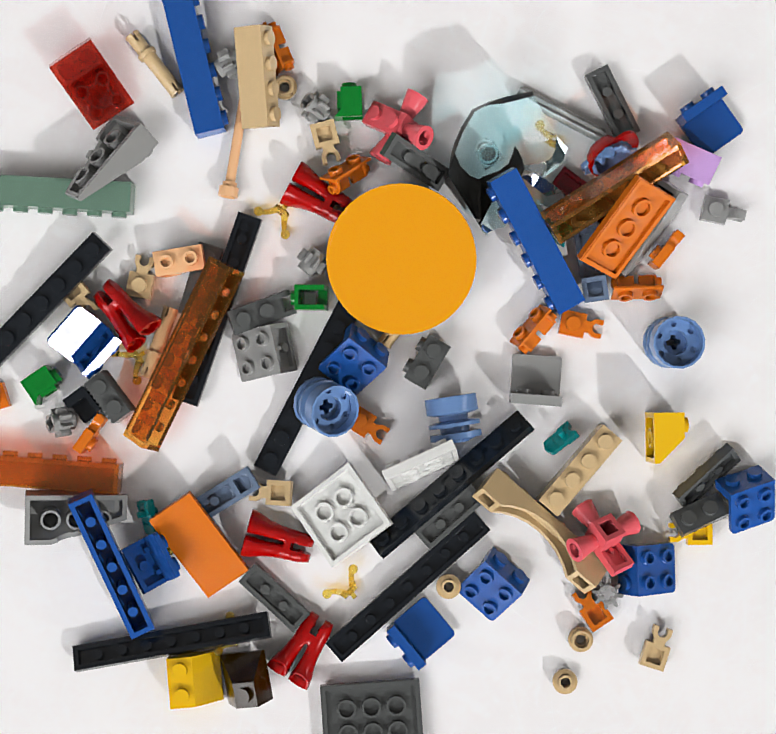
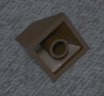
M264 649L220 655L230 705L236 709L259 707L273 699Z

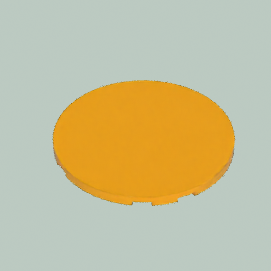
M398 183L369 190L353 200L344 209L335 222L328 240L326 264L329 281L337 299L355 319L372 329L403 335L431 329L444 322L456 312L472 287L476 272L477 254L472 231L466 219L452 202L429 188L414 184Z

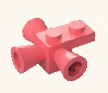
M409 88L400 111L373 101L361 122L372 129L384 133L385 136L369 153L379 161L390 166L391 161L379 153L392 132L398 134L419 150L427 149L433 141V129L430 126L419 125L413 119L429 101L420 93Z
M592 499L580 503L572 511V515L588 529L584 536L567 540L566 547L571 558L576 562H581L590 553L594 552L612 577L631 568L635 562L620 544V541L625 536L640 532L641 526L637 516L631 511H626L617 519H615L612 513L600 518Z

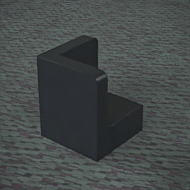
M84 385L62 400L68 408L74 409L83 423L89 422L97 413L102 412V407H99V403H96V399H93V395H90V391H87V387H84Z

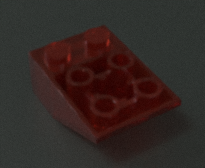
M90 37L49 64L50 70L93 130L134 103Z

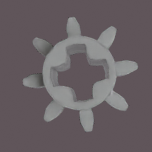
M226 47L216 53L218 58L214 61V65L222 78L227 76L231 80L237 78L236 50L231 52Z
M317 91L314 94L308 93L300 104L304 110L301 116L309 122L312 121L314 124L317 121H324L331 112L330 106L327 105L330 99Z
M313 246L309 251L303 248L297 256L301 261L298 267L311 277L315 273L321 275L327 267L324 263L326 256Z
M67 406L51 409V414L46 416L47 430L50 433H55L56 438L72 435L71 430L77 426L76 415L73 411H68Z
M608 578L605 584L600 581L598 584L600 586L599 590H592L594 594L599 596L595 603L597 604L602 601L606 610L608 604L611 603L618 607L617 597L622 598L624 596L621 593H617V589L620 588L621 584L612 585L611 578ZM606 587H611V592L615 593V596H610L609 600H606L604 595L600 594L601 591L606 590Z

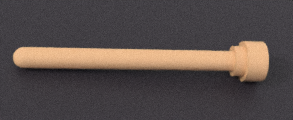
M240 99L238 101L226 180L222 182V185H219L218 196L228 199H237L239 192L235 180L244 132L241 123Z

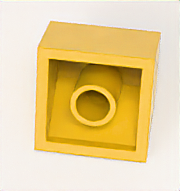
M645 412L646 462L660 464L685 438V432L689 430V421L685 417V412Z
M220 649L188 652L167 657L170 709L192 708L224 700Z

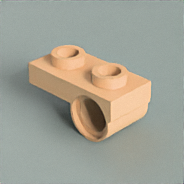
M202 244L152 252L156 277H172L182 273L206 269Z

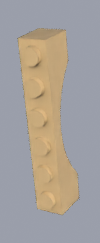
M499 468L491 472L472 495L489 512L516 517L536 529L556 552L563 567L565 577L584 594L596 588L607 572V569L594 552L590 553L581 562L574 561L567 551L566 542L568 539L578 536L572 533L562 521L557 520L548 512L544 505L534 500L524 488L519 487L511 480L507 473Z

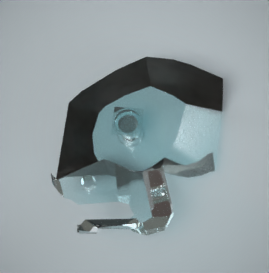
M533 91L492 100L472 109L461 126L454 142L448 176L481 227L482 232L487 235L488 232L497 228H504L508 224H504L497 212L500 208L497 202H492L486 192V189L489 188L486 181L511 167L517 168L547 226L556 218L562 220L571 210L569 196L545 178V176L559 167L568 147L556 136L536 101Z

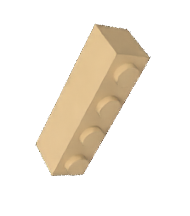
M259 24L234 27L242 129L280 127L281 111L278 107L279 85L276 82L277 60L274 56L275 35L272 26Z
M598 424L535 499L558 517L622 440L604 424Z

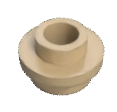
M280 75L276 78V82L279 85L278 98L282 100L291 99L297 92L296 81L289 75ZM288 84L289 90L283 92L280 90L281 86Z
M444 574L437 580L436 589L441 597L452 599L459 594L461 583L455 575ZM447 582L453 584V589L451 591H446L444 589V585Z
M576 627L569 633L568 642L573 650L585 652L591 648L593 636L587 628ZM578 635H583L585 637L582 643L576 642V637Z
M560 669L554 674L552 683L557 692L569 694L577 687V677L569 669ZM563 678H568L570 680L567 686L561 685V680Z

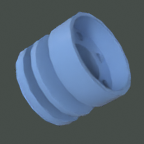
M663 317L655 320L647 327L643 335V348L646 356L652 363L664 368L684 369L692 366L701 358L705 349V337L703 330L696 321L688 317ZM674 339V344L667 346L666 341Z
M313 377L306 380L298 388L294 396L293 408L296 417L304 425L327 437H338L347 433L357 420L359 404L355 394L350 389L325 377Z
M476 393L424 400L427 417H438L439 420L438 423L428 426L429 430L440 429L441 433L430 436L431 443L441 439H446L447 441L452 439L454 443H459L482 435L481 429L470 430L469 426L470 424L480 423L478 418H468L469 412L478 409Z

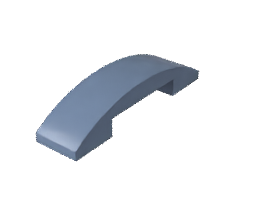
M595 201L570 205L577 254L598 227ZM577 257L582 291L585 298L584 303L609 300L606 275Z
M247 466L196 499L208 515L213 517L261 486Z

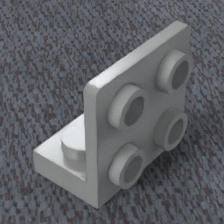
M287 322L257 327L237 335L232 334L242 382L298 370Z
M513 354L509 403L562 407V397L559 396L562 358Z

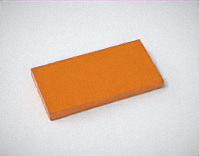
M636 174L577 254V257L616 280L676 199L671 194Z
M191 491L149 519V522L158 534H162L165 537L168 547L208 598L249 571L247 564Z

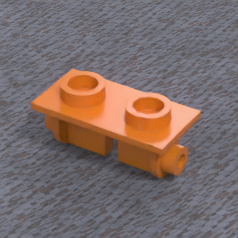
M264 22L262 25L272 26L275 35L274 56L277 60L276 76H278L283 69L285 71L292 70L295 61L288 46L279 48V45L286 42L280 26L276 25V22L269 24Z
M359 154L350 155L344 163L329 168L328 173L321 176L320 180L329 182L328 191L331 194H339L351 186L348 177L351 183L355 184L368 176L370 167L367 162L372 159L371 157L360 156Z
M638 275V284H634V276H618L616 280L611 278V288H613L611 300L626 302L632 299H643L645 301L660 299L664 289L662 279L656 275Z
M540 304L530 312L526 322L514 331L513 337L509 342L519 347L518 349L522 353L527 354L528 351L531 353L541 341L536 332L539 330L543 335H546L556 323L555 319L557 316L551 312L550 308Z

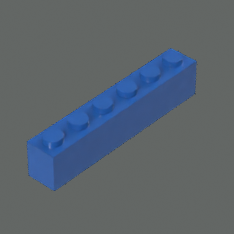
M162 0L195 135L198 139L225 133L227 132L225 125L229 124L226 109L221 110L219 101L223 100L220 86H215L213 77H217V71L214 62H209L208 53H212L209 39H204L202 30L206 29L203 15H198L196 9L200 2L199 0Z
M511 167L486 181L489 187L486 189V192L492 202H497L500 208L497 212L504 224L508 223L512 232L509 233V236L515 246L520 245L523 254L520 256L525 266L532 268L535 274L532 276L536 287L539 290L543 289L546 295L543 298L546 306L560 315L585 301L517 168Z
M92 489L69 498L68 506L131 639L155 629L151 614Z

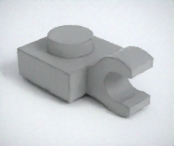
M706 195L704 196L699 220L718 225H725L726 219L742 222L745 220L747 210L729 208L730 200Z

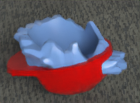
M632 130L625 131L616 137L610 135L603 136L590 147L587 160L581 164V170L585 172V175L592 173L595 176H603L607 179H611L612 174L625 175L626 172L631 173L640 159V152L637 150L639 145L638 136Z

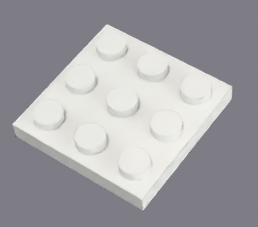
M441 439L433 443V448L423 452V449L409 454V459L405 461L395 460L385 466L386 469L381 472L391 490H397L459 461L453 440Z
M349 462L291 506L332 568L338 566L393 524L352 463Z

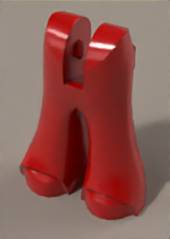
M301 162L291 181L317 193L324 198V201L289 183L280 204L310 211L335 223L342 213L339 210L333 209L335 203L342 208H346L353 200L342 192L331 194L328 191L329 184L324 180H320V177L307 164Z
M108 279L102 286L105 292L98 290L93 296L95 304L112 323L126 351L133 353L144 345L146 341L144 335H150L160 327L162 319L141 307L115 281Z
M252 509L247 533L273 538L283 543L269 542L245 534L240 556L274 557L299 563H309L310 553L293 548L294 543L300 546L313 547L314 541L309 534L282 526Z
M313 611L302 622L289 642L267 663L270 669L285 677L301 649L307 644L302 658L288 677L292 683L305 690L308 689L311 683L316 662L334 625L325 620L324 624L317 630L319 631L317 635L314 636L310 632L312 628H315L320 616Z

